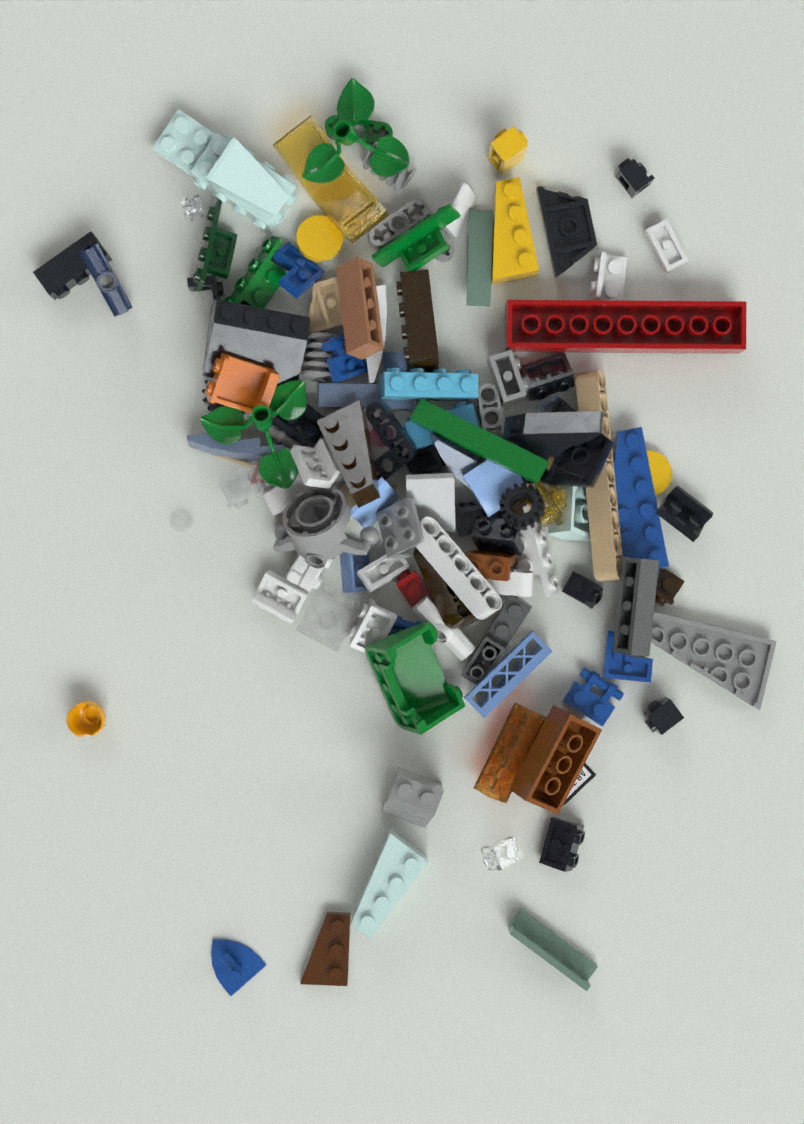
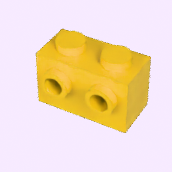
M514 126L509 130L504 128L495 135V140L490 143L487 158L501 176L524 160L528 147L527 137L521 130L517 131Z

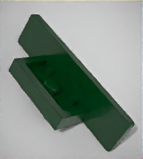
M219 199L214 207H209L206 220L210 221L209 227H205L202 240L206 241L205 247L200 248L197 260L201 261L200 268H196L193 281L197 282L195 291L198 292L201 291L205 283L207 273L227 279L230 273L238 234L217 228L222 201Z

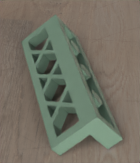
M521 908L508 925L509 934L587 991L591 986L588 980L598 968L597 964Z

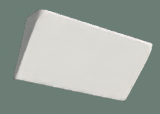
M465 183L461 184L452 203V206L461 216L443 228L447 234L455 238L459 236L469 216V210L472 209L477 199V195Z

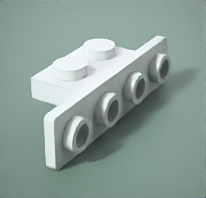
M531 503L522 506L524 513L531 509ZM535 522L534 528L531 529L529 525L527 530H520L518 536L525 548L522 556L517 555L515 567L516 569L533 571V576L540 575L545 597H550L559 593V581L554 575L552 555L548 552L546 544L547 534L543 530L541 522L539 524Z

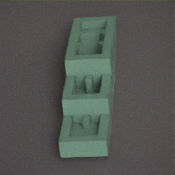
M469 210L466 306L490 307L493 211Z

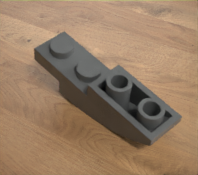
M510 595L478 644L461 676L474 684L479 683L495 667L506 650L508 643L532 608V605L517 596Z

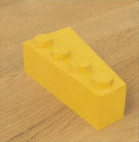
M520 177L496 181L491 285L537 276L539 271Z

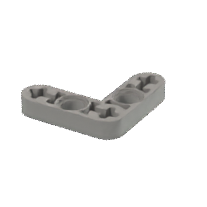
M421 199L412 200L374 225L368 233V242L375 248H381L395 240L400 234L415 227L421 220L433 215V212L425 201ZM414 206L416 208L421 207L423 209L421 216L415 214L410 218V221H412L410 223L407 215L412 213ZM396 217L404 221V228L401 230H397L392 226V220ZM384 224H386L389 232L383 236L382 242L379 239L375 241L373 239L375 236L374 231H377V233L383 232L386 229ZM441 229L450 249L447 252L448 256L442 254L435 259L439 262H447L453 257L455 247L444 229Z

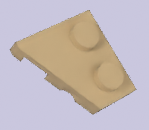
M336 277L313 284L309 308L310 325L308 335L342 326L340 295Z

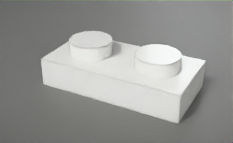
M668 219L645 230V234L665 273L689 261Z
M385 554L360 569L357 575L369 593L409 570L410 565L405 558H387Z

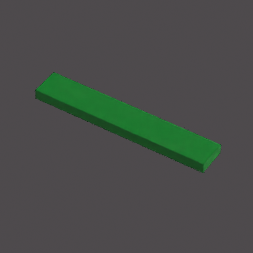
M423 399L420 400L410 417L411 422L535 484H538L549 464V461Z

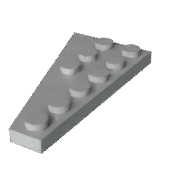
M654 612L651 635L652 644L756 709H761L777 641Z

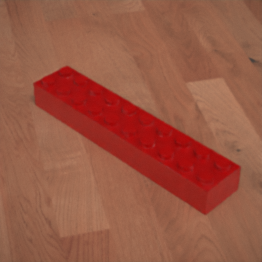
M507 300L505 304V351L512 349V352L740 354L746 350L747 301Z

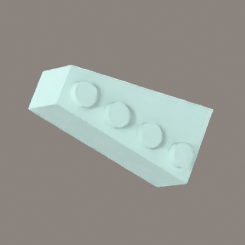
M391 828L351 920V925L369 939H371L428 864V857Z

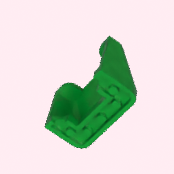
M431 622L419 623L377 640L365 647L367 658L394 721L400 728L420 735L465 707L461 689L446 682L432 647V644L437 641L438 632Z

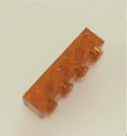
M514 702L473 788L489 798L507 803L512 793L509 788L546 717Z

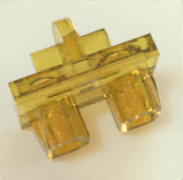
M540 480L538 484L534 483L535 489L537 488L540 494H542L545 504L544 517H540L541 525L545 527L555 522L557 527L564 522L561 518L563 514L559 507L561 509L567 507L565 500L568 498V493L563 489L557 491L555 487L550 488L548 492ZM526 500L527 504L531 508V502Z

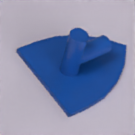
M213 939L211 950L212 966L216 978L227 993L232 996L267 964L251 948L240 942L228 939Z

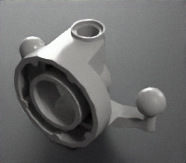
M332 486L329 489L310 487L299 492L285 507L282 517L283 523L278 524L274 530L276 541L273 549L280 552L296 550L309 566L322 569L325 567L328 559L338 556L343 552L354 555H367L370 545L378 541L379 532L375 527L368 526L364 527L360 532L362 543L348 539L344 529L350 521L351 510L344 494Z

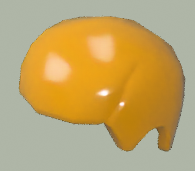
M82 701L77 703L67 713L66 723L68 729L77 737L94 736L105 726L106 715L102 706L94 701Z

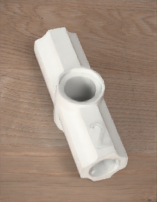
M428 596L423 597L413 607V612L423 622H431L437 629L436 642L445 644L461 661L466 659L475 650L476 645L459 628L450 629L444 624L435 603Z

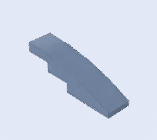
M317 384V408L342 409L360 400L364 409L369 404L378 401L384 402L390 410L413 411L416 409V400H379V384Z
M208 434L187 436L189 447L213 455L260 461L265 455L272 454L269 446L261 447L260 438L241 439L233 444H222L215 441ZM284 444L274 445L276 453L281 449H285Z

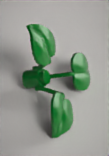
M351 78L338 100L337 115L340 121L333 127V134L337 138L335 140L337 151L331 144L321 143L315 146L308 155L302 177L310 182L323 184L330 183L339 178L345 168L344 161L339 157L342 153L341 144L348 146L352 145L355 141L373 152L370 158V167L380 177H392L408 168L410 164L409 153L398 139L390 136L382 137L378 140L376 148H374L357 136V131L353 126L357 125V120L365 121L371 116L374 111L375 101L373 95L356 79Z
M303 380L290 381L277 386L269 408L264 405L256 406L252 410L251 416H248L245 424H243V413L238 409L228 406L219 407L200 418L207 434L222 444L238 442L242 436L241 429H246L252 422L256 429L265 432L272 453L265 455L259 462L258 470L261 478L268 484L283 489L290 488L295 482L298 469L289 449H281L276 453L269 428L272 425V416L279 414L284 420H294L305 412L307 399Z

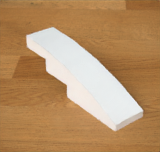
M386 285L376 286L383 345L385 347L387 328ZM384 350L366 358L370 384H375Z

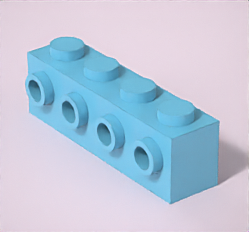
M388 368L387 372L379 375V400L472 401L478 398V374H471V370L468 369L456 370V373H448L447 369H434L433 373H424V369L421 368L410 369V372H401L400 368Z

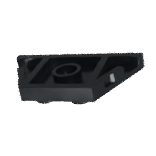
M539 186L536 188L554 278H556L596 248L597 241L587 198L572 197L568 193L560 191L557 193Z

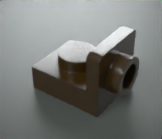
M663 568L657 578L655 602L661 606L665 604L673 605V599L685 581Z

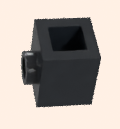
M667 697L661 701L655 700L646 707L647 711L644 713V716L647 718L644 721L652 733L657 731L661 735L684 719V716L672 700Z

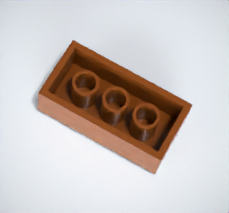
M553 704L509 790L527 802L559 814L602 729Z

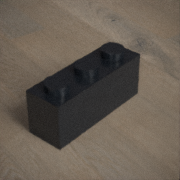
M92 231L33 272L46 292L54 300L66 297L70 293L71 288L76 285H82L90 279L91 273L79 253L84 247L98 242L107 261L110 262L112 260Z

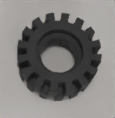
M521 483V487H518V484H513V490L508 487L506 489L507 494L503 493L501 495L502 500H500L499 504L503 519L507 522L508 526H514L516 530H519L520 527L523 528V531L527 530L529 525L532 529L535 527L534 523L537 522L539 524L541 522L540 517H544L545 514L542 494H540L537 488L534 489V486L529 484V487L526 486V483ZM523 499L530 501L532 506L528 512L518 514L513 510V506L517 501Z

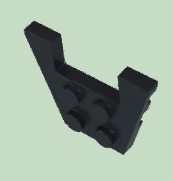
M557 396L550 412L577 411L561 397ZM601 433V435L578 447L571 446L561 451L562 455L554 459L551 468L544 471L536 485L594 488L614 443ZM521 477L524 483H526V484H535V483H533V482H531V481H529V480H527V479Z

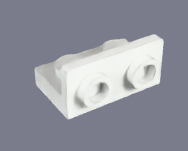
M601 251L598 258H594L592 271L596 272L595 281H591L590 295H593V300H622L627 257L606 255V252Z
M370 599L367 605L363 604L358 614L360 619L357 625L353 624L349 630L350 647L366 653V646L388 636L397 619V615L375 605V600Z

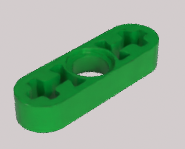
M338 115L330 116L325 122L326 134L333 140L337 138L334 136L330 126H334L335 122L340 121ZM357 120V125H361L366 129L365 134L359 138L369 145H373L379 140L378 134H372V138H368L370 134L369 127H373V133H380L381 129H384L385 134L393 137L392 128L388 123L373 120Z

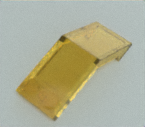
M309 116L276 141L273 146L315 204L344 237L353 244L389 216L388 211L355 176L346 163L340 177L330 183H314L302 177L311 150L321 143L331 144L321 126Z

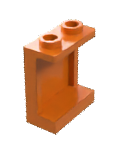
M221 353L220 359L216 358L212 371L215 374L213 380L208 381L206 385L205 395H207L206 398L209 403L215 404L216 402L251 414L252 410L258 405H264L269 408L280 374L276 370Z

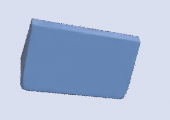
M369 552L367 555L341 553L340 565L343 593L368 591L357 575V572L369 565Z

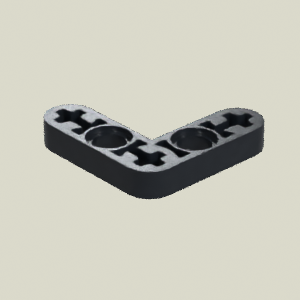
M378 401L369 404L365 412L368 421L389 449L374 461L375 470L380 474L377 475V480L383 476V479L386 481L416 457L417 447L390 408L384 402ZM380 408L382 411L380 412V416L375 417V409ZM389 419V422L384 423L382 426L380 425V423L384 422L383 420ZM389 425L396 428L397 435L394 439L389 438L386 434V429ZM401 438L403 439V441L399 442L400 444L394 445V442L399 441ZM408 447V455L403 456L401 454L403 448ZM384 459H389L393 463V469L389 472L382 466Z

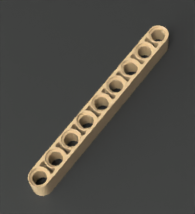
M599 369L577 373L575 380L578 412L602 411V434L611 440L606 380L603 371ZM611 449L594 488L586 487L593 571L598 582L620 580L623 557L613 452Z

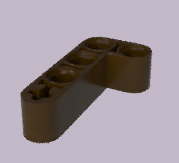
M415 547L413 550L414 558L444 624L450 629H456L473 624L479 620Z

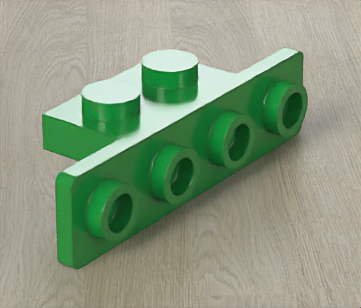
M451 204L443 206L427 219L418 222L409 231L400 234L397 239L388 245L379 248L372 255V258L381 267H385L401 257L407 271H416L450 249L441 229L458 219L461 215Z
M271 236L263 242L261 252L250 261L248 271L244 277L242 276L237 280L234 286L235 290L224 301L240 304L244 300L250 306L266 307L280 285L278 283L281 277L286 274L284 270L270 260L283 242L280 237Z

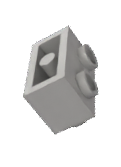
M512 349L490 356L487 363L495 387L498 389L501 405L524 399L527 395L528 386L525 378L520 376L518 369H521L518 356L513 355Z

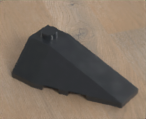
M603 412L524 413L506 417L503 439L545 460L552 456L556 458L562 455L561 451L571 446L578 447L601 435Z

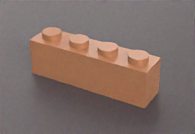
M357 256L337 267L336 270L346 353L363 360L384 350L373 264Z

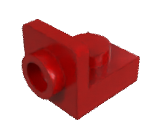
M407 570L397 577L399 582L396 585L411 608L423 597L431 595L416 571L411 573Z

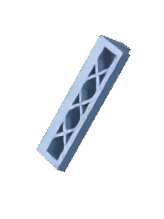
M531 631L464 698L485 718L552 653V650ZM534 639L538 645L529 654H526V644ZM512 658H521V662L512 671H508L509 661ZM496 674L504 675V678L495 687H491V679ZM478 691H487V695L478 704L472 699Z

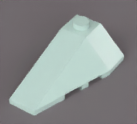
M556 487L549 509L547 523L549 535L562 540L591 542L586 487Z

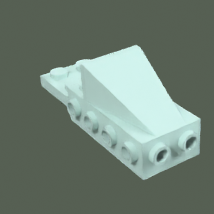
M179 109L152 147L155 153L191 176L194 180L193 183L202 190L208 189L211 191L214 198L221 200L223 204L227 202L233 206L232 209L240 216L244 217L246 215L251 218L252 223L261 230L267 229L272 233L275 227H279L285 217L284 213L295 204L298 198L297 189L294 185L295 182L287 175L280 176L275 172L276 169L266 161L261 163L256 160V155L247 148H244L234 137L231 138L227 135L222 137L218 133H213Z

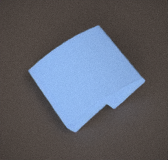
M486 460L463 476L488 517L500 510L499 502L502 500L501 495L503 493L507 494L506 489L508 487L513 490V484H518V487H521V483H524L519 475L489 460Z
M382 477L378 480L380 498L360 508L356 504L351 509V516L362 527L372 526L377 521L376 513L391 506L399 498V495Z

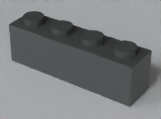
M622 557L612 650L614 653L649 656L659 560Z

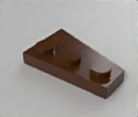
M327 912L300 984L348 985L351 913Z

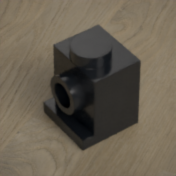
M630 158L625 159L618 166L619 170L615 176L631 198H634L651 185L655 179L653 175L649 177L646 175L647 170L642 163H637L635 159L631 160Z

